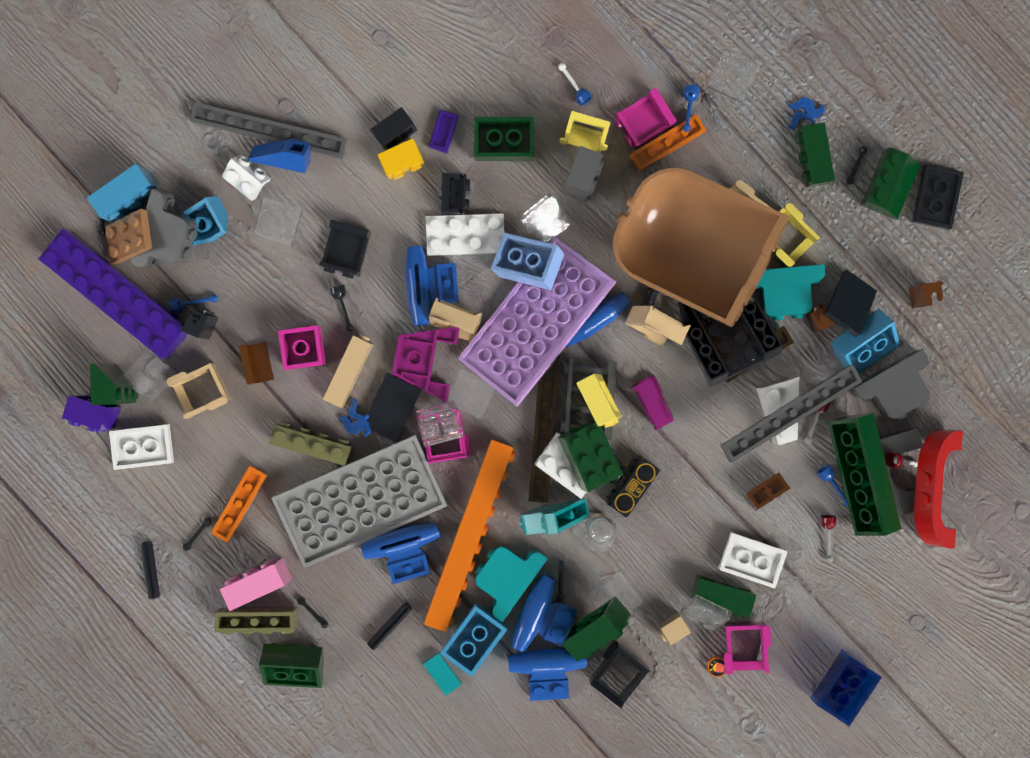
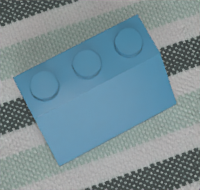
M878 309L867 316L860 335L855 337L846 331L831 341L834 354L845 368L853 364L857 373L860 374L898 348L900 342L894 321Z

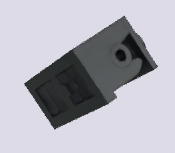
M442 173V215H465V211H469L470 200L466 199V191H470V179H467L466 174L462 176V174Z
M200 307L196 309L189 308L193 314L188 316L184 327H181L180 331L197 338L210 339L218 321V318L213 316L214 312Z

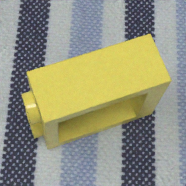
M593 374L577 382L598 426L609 428L619 423L618 419L622 415L601 374Z

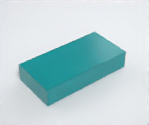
M440 651L423 663L445 696L462 684L445 658L440 654Z

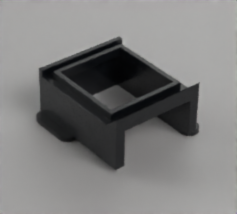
M613 641L603 653L604 660L590 676L589 681L591 686L622 709L625 701L647 673L650 672V669L617 641ZM618 656H621L639 671L620 695L600 680Z

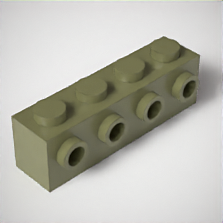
M286 422L274 425L269 444L343 466L348 464L353 445L348 444L349 441L341 438L333 440L330 439V435L324 433L316 435L311 433L310 429L303 427L299 429L292 428V424Z
M298 607L235 608L231 611L228 608H220L214 613L215 632H222V634L226 635L233 634L234 632H242V634H252L254 632H261V634H271L273 632L290 634L299 626Z

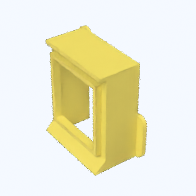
M572 111L565 137L560 138L559 143L563 145L570 144L576 147L583 146L598 153H601L602 150L606 151L608 145L604 143L610 122ZM574 121L602 128L603 130L600 132L574 124Z
M791 203L786 204L779 212L789 216L788 221L806 239L789 256L778 246L773 253L787 268L793 266L795 261L820 238L802 220L803 214Z

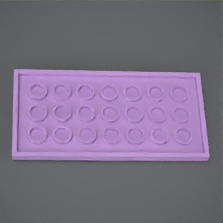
M556 237L552 239L550 244L558 245L564 253V257L552 289L548 290L518 282L457 358L517 407L616 284L615 280Z

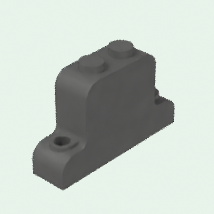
M151 189L146 210L152 249L133 257L132 264L135 266H154L158 259L169 264L184 263L191 256V247L197 235V223L195 219L173 209L174 196L167 190Z
M923 349L915 350L862 380L861 383L851 388L850 391L855 398L862 399L863 401L872 398L882 416L899 421L907 417L909 411H917L925 406L924 403L930 398V393L919 375V371L925 368L928 357Z

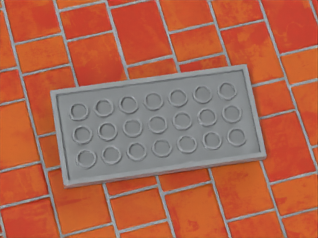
M416 434L271 498L303 568L447 507V502L430 464H428Z

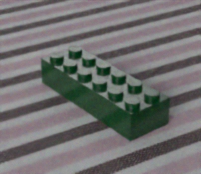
M874 413L843 416L828 421L855 536H886L901 530Z

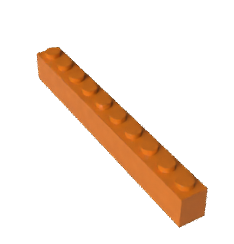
M491 439L424 625L446 632L448 627L452 628L455 617L452 616L454 609H459L462 598H459L461 590H466L469 581L466 579L468 572L472 573L475 565V562L472 561L474 554H479L482 546L479 540L481 535L485 536L489 525L486 524L488 517L492 518L496 507L492 506L495 499L499 500L502 488H499L502 480L506 481L509 470L506 469L508 462H513L516 454L513 451L514 446Z

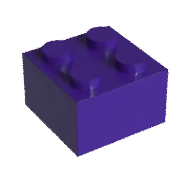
M69 395L62 419L69 420L68 424L73 426H87V430L92 432H106L108 429L115 428L121 406L115 404L91 405L90 396Z

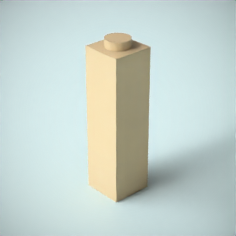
M361 334L358 337L352 336L323 400L340 408L345 406L373 346L372 343H369L370 338Z

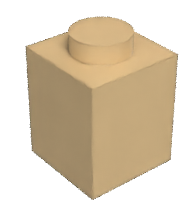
M678 612L658 624L661 628L658 632L663 641L668 640L671 645L691 633Z

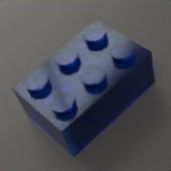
M841 650L810 699L817 706L850 727L882 677L844 650Z

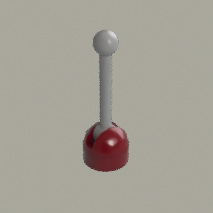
M830 402L816 410L809 434L804 439L806 444L812 442L811 437L820 413H825L829 409Z
M822 515L820 516V523L827 530V556L825 560L832 562L831 530L836 526V516Z

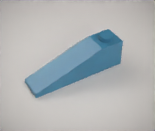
M219 196L206 197L182 213L195 219L197 223V235L192 245L213 242L227 233L228 212Z

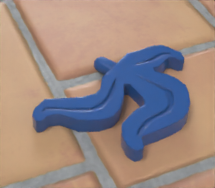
M801 98L795 104L790 103L788 105L790 109L799 110L802 108L806 113L796 112L792 116L791 125L787 129H794L801 119L810 120L811 125L814 124V119H817L824 113V105L821 104L820 108L815 110L814 102L809 98Z
M350 398L349 416L358 419V421L352 423L349 417L346 416L340 417L339 420H343L345 430L348 433L358 434L362 429L365 432L363 436H368L371 433L370 424L367 421L369 414L365 416L358 414V401L355 398Z

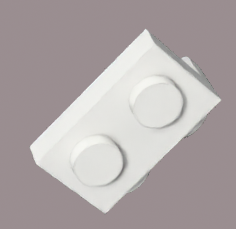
M241 154L230 159L221 176L251 201L256 199L263 185L271 179L264 170L258 168L248 161V157Z

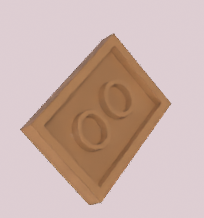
M139 209L105 226L110 264L118 265L152 249L147 210Z

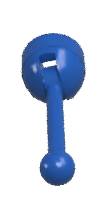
M686 85L684 87V98L688 101L686 122L683 125L685 132L691 129L689 122L692 102L697 100L700 88L696 85Z
M213 294L208 298L186 302L180 298L169 299L171 313L176 314L182 312L186 305L208 301L216 302L218 296Z
M830 464L823 466L817 471V475L823 481L831 482L844 500V505L848 507L846 496L833 480L835 475L833 468Z

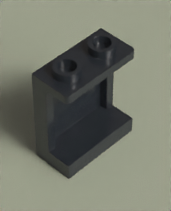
M331 220L329 224L331 230L324 256L319 266L324 267L323 271L335 274V271L343 272L342 276L347 278L360 277L371 231Z

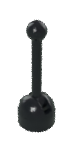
M345 285L330 288L332 297L340 302L347 324L346 330L350 332L354 327L350 324L343 298L346 295Z

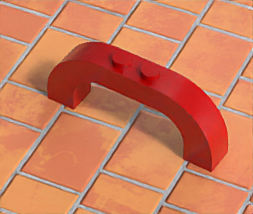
M937 429L928 435L919 453L914 520L920 539L927 545L948 549L955 548L956 529L945 527L941 518L943 475L948 455L954 450H962L963 431Z

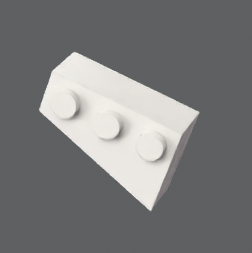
M792 377L756 388L765 417L799 396V377ZM798 422L771 438L773 444L782 445L798 440Z

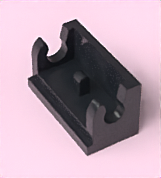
M402 107L370 129L384 151L397 146L418 131Z

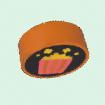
M713 656L707 662V670L712 676L721 677L725 674L724 659L719 656Z

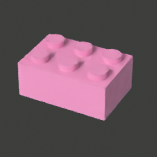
M276 557L260 565L261 568L257 565L244 572L242 577L240 574H237L225 581V586L220 589V592L229 611L285 586L292 577L283 558L276 560Z

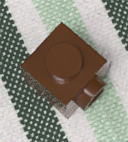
M821 303L812 307V312L805 314L813 332L821 331L836 324L824 315L828 305L823 306Z

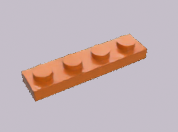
M696 114L690 118L689 125L691 129L688 132L683 130V125L686 122L684 121L631 153L629 157L638 172L704 134L707 130L698 115Z
M253 465L248 467L211 534L227 543L230 542L268 474Z

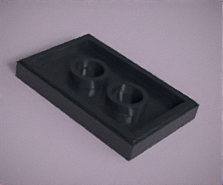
M928 164L923 165L911 222L951 230L964 172Z
M846 269L840 276L824 315L856 337L861 333L877 290Z
M386 373L367 413L369 414L367 421L370 424L371 431L398 442L422 389Z

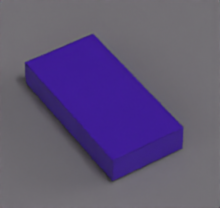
M443 110L439 111L428 146L430 149L448 154L459 115Z

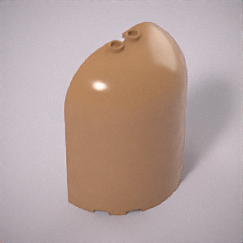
M668 168L651 174L640 184L634 196L631 195L626 204L629 207L626 214L621 213L617 220L618 226L613 238V251L621 269L632 279L733 327L734 320L737 321L744 309L743 306L747 305L763 276L772 256L771 251H775L781 238V231L785 229L789 216L689 170Z

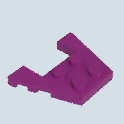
M450 327L399 335L392 374L447 402L450 384L430 380L436 344L439 341L457 345L460 328Z

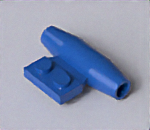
M423 246L408 247L405 275L407 299L413 325H429L428 317L431 310V301L435 302V299L438 298V302L442 300L447 303H459L456 263L436 264L428 269Z
M620 292L601 301L566 345V348L589 338L619 317L631 305L626 294Z
M436 522L411 525L381 534L361 544V550L364 559L389 557L387 567L392 584L430 573L426 554L420 547L440 538V533Z
M542 574L529 593L516 622L511 642L512 648L525 652L538 632L543 639L562 646V642L577 610L559 601L551 602L557 581L555 578Z
M567 649L531 650L508 656L509 672L531 674L529 679L530 701L569 699L568 677L565 672L586 668L587 659L583 658L577 662Z

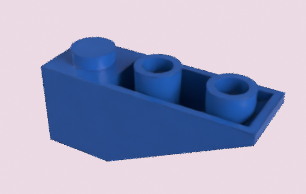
M287 139L253 147L248 161L305 173L311 161L310 143Z

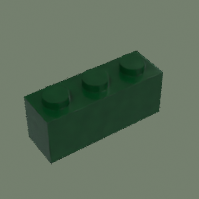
M825 122L801 126L795 134L796 144L800 147L799 162L803 164V182L806 183L807 188L834 182L835 176Z
M697 575L690 597L697 606L706 608V605L714 607L713 610L725 613V611L732 612L733 616L743 619L744 616L750 618L757 595L753 591Z

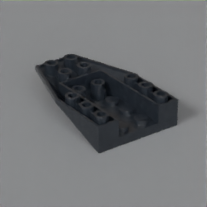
M754 295L751 296L747 305L743 306L742 314L737 321L734 320L733 327L678 301L682 325H690L685 337L709 387H713L781 354L783 345Z

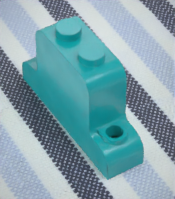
M825 264L765 270L756 289H759L761 309L765 316L768 318L772 317V321L784 320V316H791V319L803 318V314L809 313L813 307L811 284H818L824 278Z
M586 498L536 507L521 514L519 524L524 531V535L545 532L547 535L560 533L590 517Z
M501 544L496 548L492 547L486 555L487 561L484 564L480 563L475 570L477 586L495 598L490 608L493 609V616L501 623L548 559L547 555L540 550H530L526 557L523 558L508 546Z

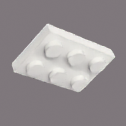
M170 424L109 431L113 470L174 463Z
M556 433L534 465L582 499L586 491L581 490L558 439V436L561 434Z
M730 532L718 569L775 588L788 551Z

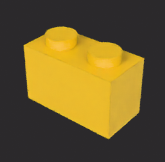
M413 138L377 154L389 179L393 178V180L403 177V173L409 170L411 172L417 171L422 168V164H425Z

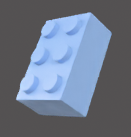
M504 233L491 270L498 277L551 290L564 253L558 245Z

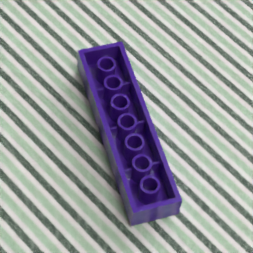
M63 228L38 258L160 358L168 359L188 335L180 331L181 327L185 325L184 321L175 314H172L168 308L115 265L110 264V261L73 231Z

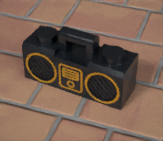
M640 455L638 458L634 457L628 465L630 467L629 471L620 466L623 475L610 481L616 486V489L612 488L606 496V499H608L607 505L626 518L661 471ZM624 474L628 475L622 485L619 484Z

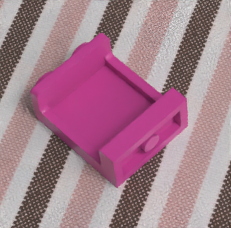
M654 88L647 96L621 112H616L614 116L615 125L619 130H623L626 135L624 136L626 143L630 147L633 146L634 150L671 128L677 122L657 88Z

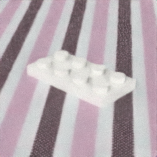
M504 214L426 216L427 256L497 254L504 235Z

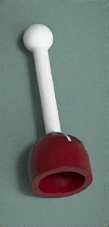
M890 452L885 457L886 465L891 468H899L903 464L917 467L918 463L917 460H904L903 456L897 452Z

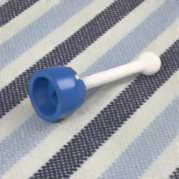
M560 63L558 69L563 71L577 90V102L580 106L585 105L593 98L592 94L587 89H580L565 69L566 65Z

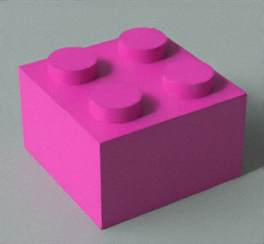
M316 325L278 331L283 370L327 365L322 326Z

